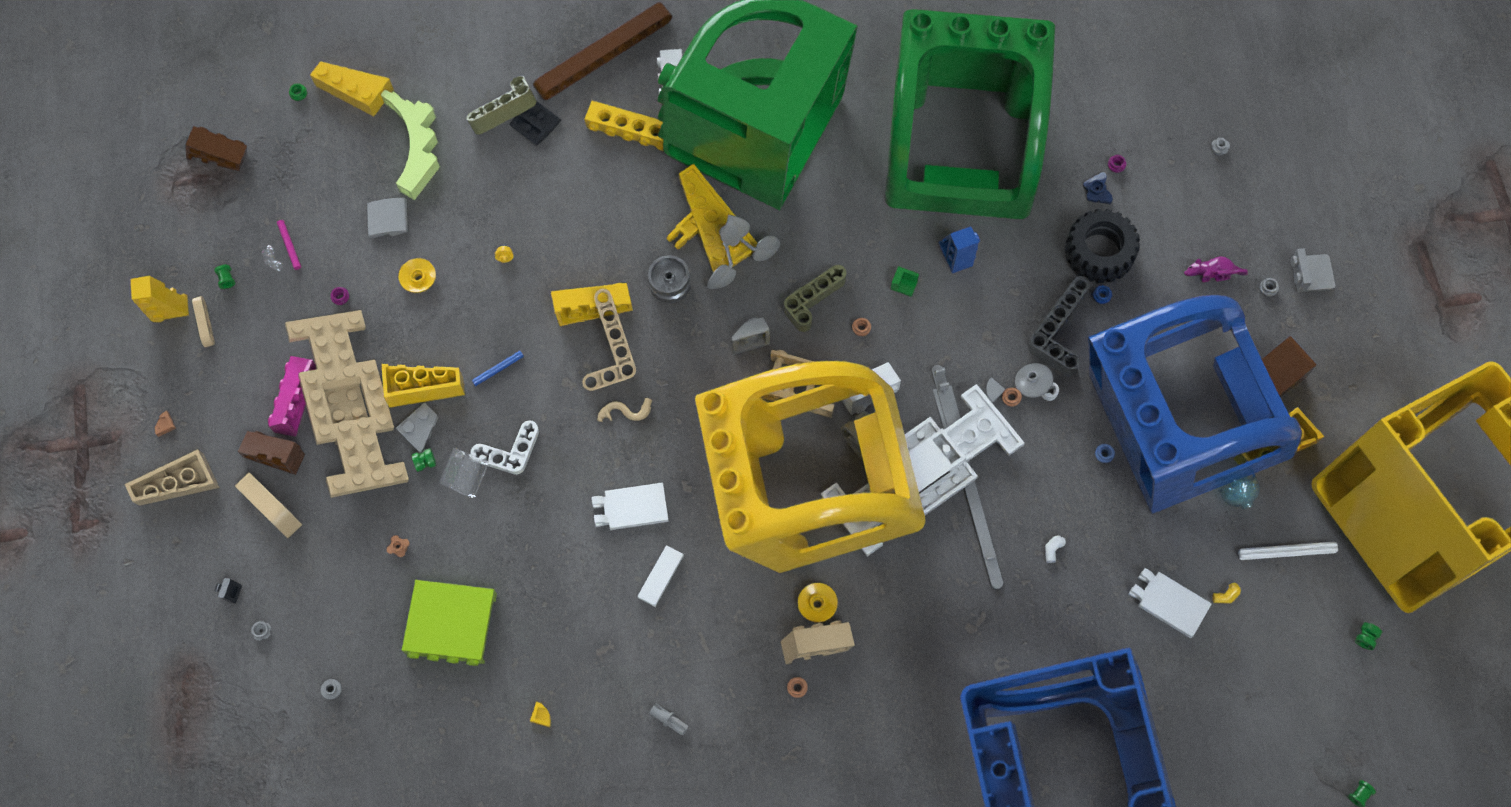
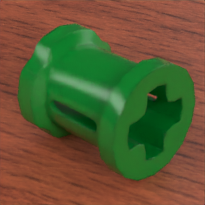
M223 264L214 269L216 275H218L219 288L228 289L236 284L235 279L231 276L232 269L230 265Z
M1360 780L1359 786L1353 794L1350 793L1348 795V799L1357 807H1365V802L1371 795H1375L1376 790L1369 783Z

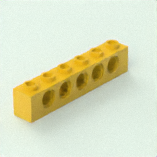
M591 101L585 116V123L588 129L595 132L598 130L603 131L609 136L617 135L626 141L635 140L643 146L653 145L658 150L664 151L663 139L653 136L656 133L659 134L663 122L652 117Z

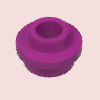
M1121 155L1112 156L1108 160V168L1115 173L1124 171L1126 168L1125 158Z
M343 287L334 288L330 295L332 302L336 305L347 303L350 297L348 290Z

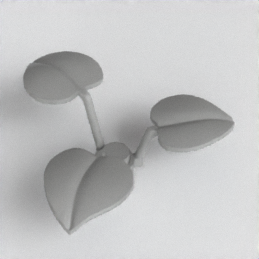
M728 215L726 225L720 229L719 234L726 250L729 265L719 266L711 275L706 287L708 289L723 288L734 280L736 270L732 268L733 263L729 245L735 246L741 241L752 251H755L752 255L754 260L764 261L777 252L781 242L775 236H766L757 243L756 247H753L742 238L750 230L749 223L741 217Z

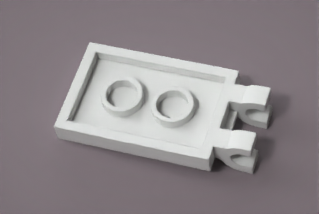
M663 483L605 491L606 497H592L593 508L604 507L605 515H594L596 527L609 525L610 530L668 522Z
M1144 568L1138 578L1148 583V585L1143 590L1135 584L1130 590L1129 595L1141 601L1138 607L1192 638L1212 603L1164 574L1158 572L1155 576L1150 570Z

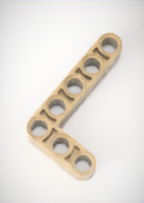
M607 289L598 290L595 293L594 300L616 365L587 374L583 378L582 383L584 388L589 391L630 379L636 373V367L612 295ZM600 293H606L608 301L600 303L597 296ZM606 311L614 313L615 317L612 321L604 319L603 315ZM618 329L621 334L620 338L612 339L610 331ZM618 347L626 349L625 357L620 358L616 355ZM624 365L632 367L633 372L631 375L626 376L622 373ZM606 371L614 373L613 381L608 382L604 379ZM588 377L596 379L595 387L589 388L586 386L585 381Z

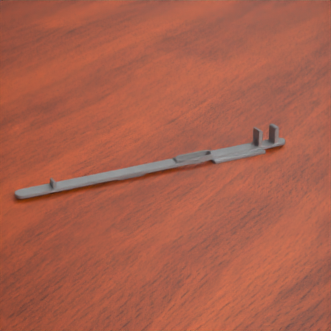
M935 365L932 368V374L937 389H933L942 426L945 430L960 419V414L952 386H949V382L946 381L945 367ZM974 480L964 489L991 586L994 589H1000L1003 586V580Z

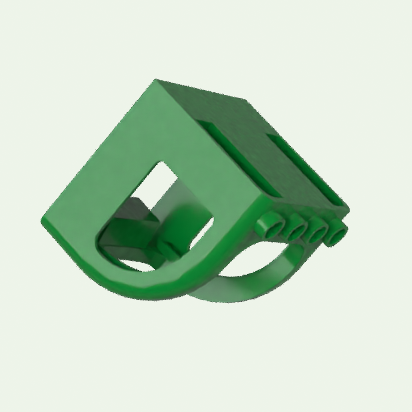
M739 0L717 11L700 27L677 66L666 63L660 73L658 84L663 87L659 93L658 102L663 105L659 111L658 120L663 122L658 137L663 139L664 152L672 159L687 166L694 164L701 173L780 211L844 95L858 25L803 0ZM771 20L789 23L802 28L784 60L773 58L749 59L728 65L722 69L708 64L705 60L721 34L725 30L741 23ZM756 85H769L767 89H760Z
M917 9L907 10L903 13L885 188V202L889 207L1009 219H1025L1030 215L1041 177L1049 127L1056 28L1053 22L1048 20ZM928 86L1006 92L1005 111L1013 118L1029 119L1025 152L1017 188L998 189L999 171L925 165L923 182H916L907 178L914 109L924 105Z

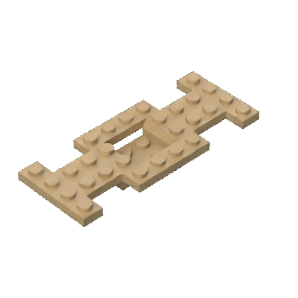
M361 310L285 322L289 342L309 339L317 370L300 372L298 377L316 445L335 442L343 465L344 474L326 477L331 498L406 483L409 480L404 462L385 465L376 433L392 431L394 425L388 404L384 398L383 386L376 361L369 360L356 363L348 333L365 330L366 326ZM360 384H361V388H362V391H363V395H364V398H365L366 406H367L368 413H369V416H370V417H368V415H367V411H366L365 404H364V401H363L362 393H361V390H360Z

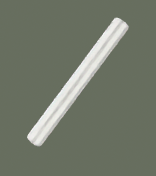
M1334 541L1241 548L1238 551L1240 560L1330 554L1338 551V545Z

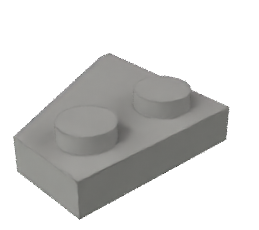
M424 402L396 429L419 453H422L425 450L424 447L427 440L431 437L432 428L436 425L438 416Z

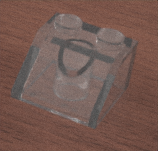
M453 447L439 483L466 496L475 497L489 461Z

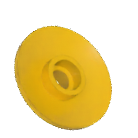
M415 258L403 264L398 278L405 290L411 293H421L433 285L436 279V271L428 260Z
M809 584L799 594V611L809 621L817 623L827 621L837 610V596L833 589L826 584ZM816 601H819L821 603V606L815 607L814 603Z

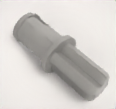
M657 703L651 708L649 714L662 722L664 727L669 726L681 735L687 731L688 725L676 718L673 712H668Z

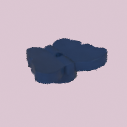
M1104 172L1084 182L1083 187L1088 192L1087 200L1089 202L1112 204L1113 197L1106 190L1107 176Z

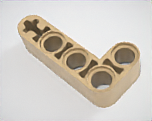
M250 473L235 485L287 538L302 526Z

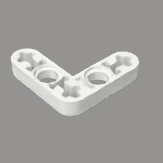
M525 421L521 425L510 453L484 444H476L471 449V456L477 463L511 474H521L527 465L538 437V426L533 421ZM532 426L534 432L530 431L528 440L526 439L527 431L525 429H529ZM521 443L528 444V449L525 452L518 451V446ZM482 450L484 454L489 455V460L484 455L478 457L476 452ZM496 455L503 456V461L499 464L493 462V458ZM507 458H509L508 460L511 463H516L518 461L520 467L516 466V468L514 469L512 464L507 463Z

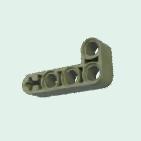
M523 76L515 77L510 82L512 91L467 115L466 120L475 134L485 133L536 104V98Z
M835 265L785 299L784 313L797 330L807 332L811 329L812 314L808 309L845 284L846 269L841 265ZM821 284H824V285H826L827 287H826V288H820V287H818V286L821 285ZM809 294V295H811L812 297L809 298V299H806V298H804L803 296ZM796 305L797 307L795 309H791L788 306ZM800 319H807L808 322H806V323H801L799 320H800Z

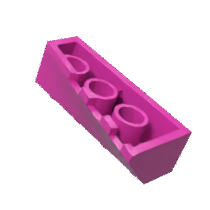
M290 356L289 362L286 363L285 376L279 384L280 392L274 400V411L268 419V425L274 433L296 437L306 406L298 375L300 372L317 370L313 360Z

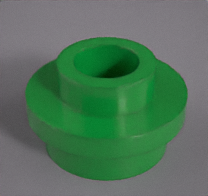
M296 83L290 87L289 95L291 99L301 101L307 96V89L304 85Z

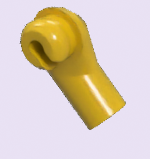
M1237 583L1229 584V588L1225 593H1213V603H1233L1240 595L1241 588Z

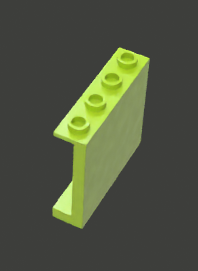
M415 580L402 651L407 654L408 658L419 659V656L427 657V660L439 661L440 658L447 659L446 662L458 664L459 661H465L467 665L478 666L479 663L485 664L483 655L493 601H496L497 593L494 589Z

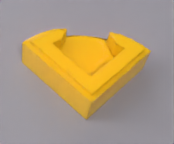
M536 702L530 722L550 728L551 717L548 710L541 703Z

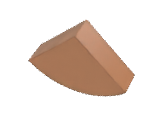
M163 412L155 426V433L158 437L176 429L169 412Z

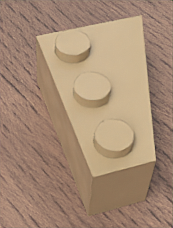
M834 621L826 626H823V623L812 625L811 628L798 626L793 628V631L781 640L786 664L792 663L796 658L804 657V660L811 659L810 656L822 654L827 656L848 651L855 646L849 622L842 623V621Z

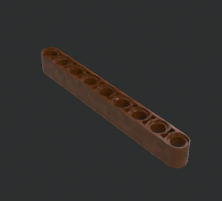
M661 2L654 4L534 81L533 87L543 100L551 99L667 25L672 20V14Z

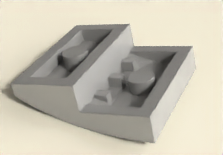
M390 198L367 203L369 237L373 239L386 234L393 237L408 232L406 198Z

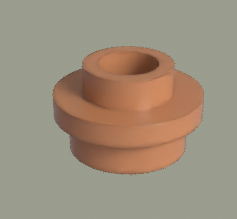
M858 318L853 322L852 330L858 336H866L871 331V324L865 318ZM859 326H864L865 329H864V330H860L858 327H859Z
M1011 387L1003 392L1002 400L1007 406L1014 407L1021 402L1022 395L1018 389ZM1014 395L1015 400H1009L1008 396Z
M795 677L789 681L787 689L792 697L800 698L807 693L808 685L804 679ZM800 685L801 690L795 691L794 686Z

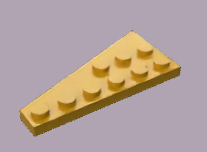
M692 164L679 173V179L711 269L714 272L721 265H729L719 231L726 225L728 215L735 216V214L696 166ZM749 232L746 236L742 237L753 247L757 246L756 240ZM741 241L735 246H728L733 267L755 252Z

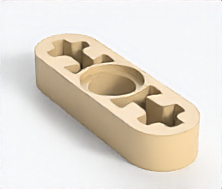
M203 296L193 298L192 303L201 342L205 348L213 346L215 341L206 302Z

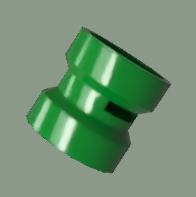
M431 448L425 449L422 453L416 452L411 454L417 472L423 471L426 467L432 468L436 466Z
M1365 622L1361 627V633L1355 639V643L1364 649L1372 651L1377 644L1376 640L1382 634V630L1374 624Z

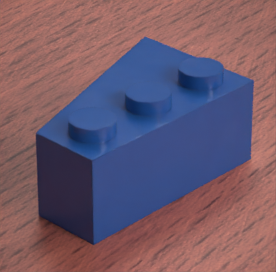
M971 226L951 233L938 242L952 274L973 266L980 239L977 232H974Z

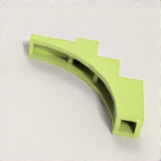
M384 90L381 94L384 104L393 109L402 118L408 128L410 139L408 161L396 184L401 193L415 200L440 168L437 157L430 153L438 143L435 132L429 128L436 119L433 107L428 103L423 104L417 101L414 105L409 100L404 101L395 92L390 93Z

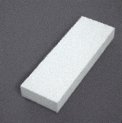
M666 545L637 597L656 607L684 554Z

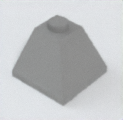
M763 317L749 319L732 336L734 355L770 345V330Z

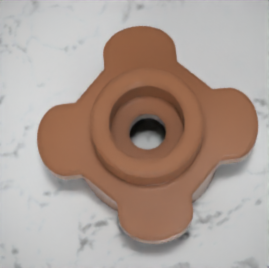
M395 535L391 538L392 542L387 547V552L389 554L394 553L401 558L405 556L410 542L408 539L403 540Z

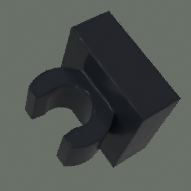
M224 578L222 584H216L214 591L219 592V598L236 604L242 585L232 579Z

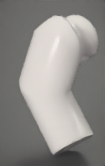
M1059 535L1054 536L1045 545L1046 563L1056 562L1055 551L1065 546V538Z

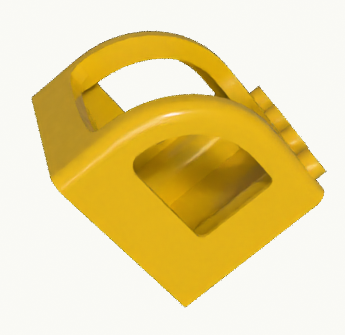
M845 361L800 363L769 370L696 395L695 401L723 537L730 551L778 573H782L912 534L924 527L925 515L894 390L870 368ZM823 385L770 403L760 398L768 393L787 388ZM859 394L864 396L871 395L876 412L854 421L871 493L824 498L785 509L769 507L759 458L773 454L783 446L784 434L780 420ZM859 521L884 523L874 528L811 547L808 546L806 538L799 534L841 523Z
M1487 362L1382 418L1312 480L1314 493L1397 606L1406 613H1412L1511 552V527L1503 530L1491 518H1481L1466 526L1410 452L1425 437L1453 419L1472 403H1476L1486 411L1476 420L1477 424L1511 466V378L1495 362ZM1427 407H1429L1427 410H1425L1424 412H1422V413H1421L1420 415H1418L1417 417L1415 416L1416 413H1418V412H1420V411L1426 409Z

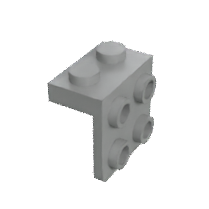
M1305 248L1295 251L1291 257V266L1293 267L1294 282L1298 292L1333 290L1335 288L1329 255L1306 256Z

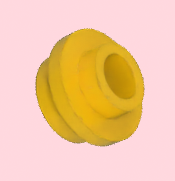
M500 246L495 252L496 260L507 263L513 259L514 254L510 247Z

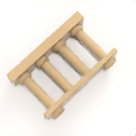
M783 350L771 351V360L775 361L773 369L780 368L782 363L794 365L814 362L789 355ZM807 385L806 391L814 389L815 385ZM795 387L768 393L760 398L773 402L796 395L794 392ZM834 404L816 408L809 412L832 418Z

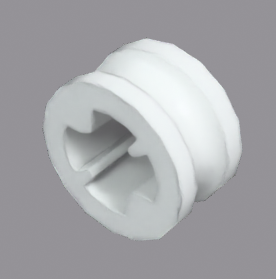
M1054 382L1050 390H1054L1053 395L1051 393L1042 395L1047 401L1054 400L1059 393V387Z

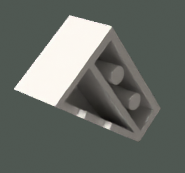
M889 362L872 369L893 388L894 393L899 390L901 380ZM862 394L841 400L851 415L861 413L867 408L866 406L873 403L871 395L864 396Z

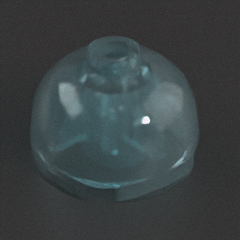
M1252 474L1250 478L1244 477L1226 484L1227 487L1224 489L1222 487L1218 488L1224 502L1233 507L1241 506L1242 509L1251 507L1253 501L1257 499L1260 493V485L1256 474Z

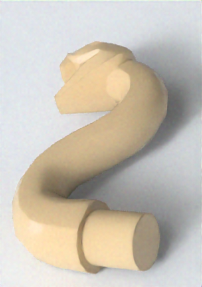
M645 398L638 413H632L622 402H610L600 410L597 420L603 422L604 418H608L612 421L610 412L613 409L620 410L626 418L633 421L645 419L650 413L652 400Z

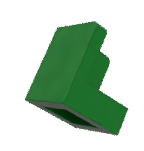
M898 266L892 280L891 290L912 297L918 283L919 273Z

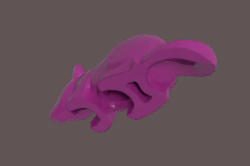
M1222 256L1205 262L1197 259L1184 272L1186 276H1203L1202 282H1209L1211 278H1215L1216 281L1229 280L1232 274L1248 275L1246 269L1237 267L1230 259Z

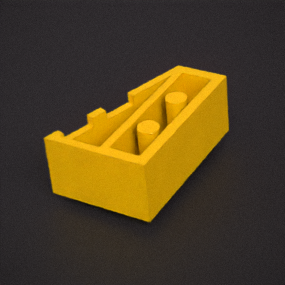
M151 276L130 279L132 300L151 322H162L165 319L189 316L188 297L186 294L180 295L176 292V289L166 288L165 283Z

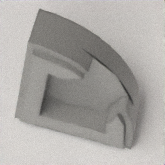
M991 377L986 386V394L993 404L1006 389Z

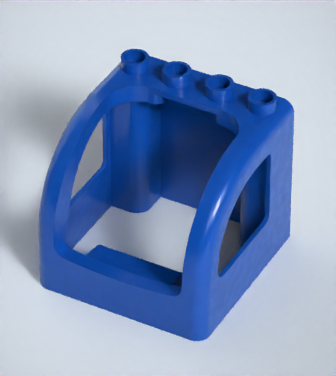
M1207 295L1185 299L1150 311L1088 337L1089 377L1151 514L1287 461L1295 455L1301 441V428L1297 419L1290 417L1248 332L1245 324V314L1236 300L1222 295ZM1191 321L1189 323H1186L1184 325H1181L1179 327H1176L1174 329H1171L1169 331L1152 337L1155 333L1163 329L1180 323ZM1221 327L1223 333L1229 330L1232 331L1239 347L1215 357L1213 367L1241 426L1211 437H1194L1182 431L1174 421L1146 361V357ZM1280 446V448L1269 454L1194 483L1196 471L1254 449Z
M1131 648L971 684L963 689L961 703L985 807H1034L1015 724L1008 721L988 726L986 717L1033 713L1080 703L1098 707L1107 715L1110 721L1127 785V807H1176L1142 675ZM1086 670H1091L1093 676L1043 687L1000 691Z

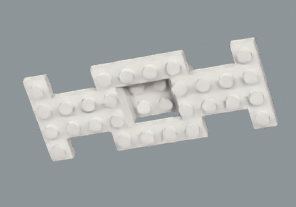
M977 384L961 395L962 400L971 411L945 430L943 428L940 429L933 419L929 417L905 434L919 492L950 471V473L919 494L924 515H927L978 478V475L967 462L996 441L1008 456L1024 446V441ZM837 483L821 493L823 499L846 495ZM869 483L854 494L871 493ZM859 521L842 524L851 535L877 527L881 522ZM883 543L862 548V551L868 557L882 547Z

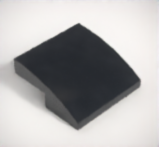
M537 101L532 108L515 116L509 125L537 146L558 126L561 119Z

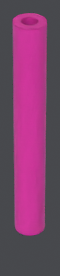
M279 220L277 225L293 268L298 270L301 268L285 222L284 220Z

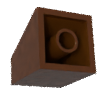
M1291 336L1262 359L1280 397L1305 380L1317 365Z

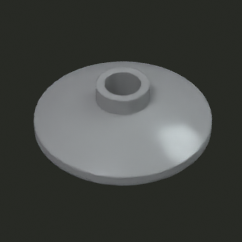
M1039 363L1024 366L1015 377L1016 388L1023 396L1029 398H1036L1046 394L1053 384L1051 370Z

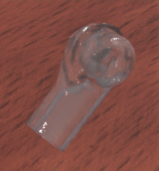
M272 246L265 247L262 251L265 264L281 271L284 263L274 259L275 248Z

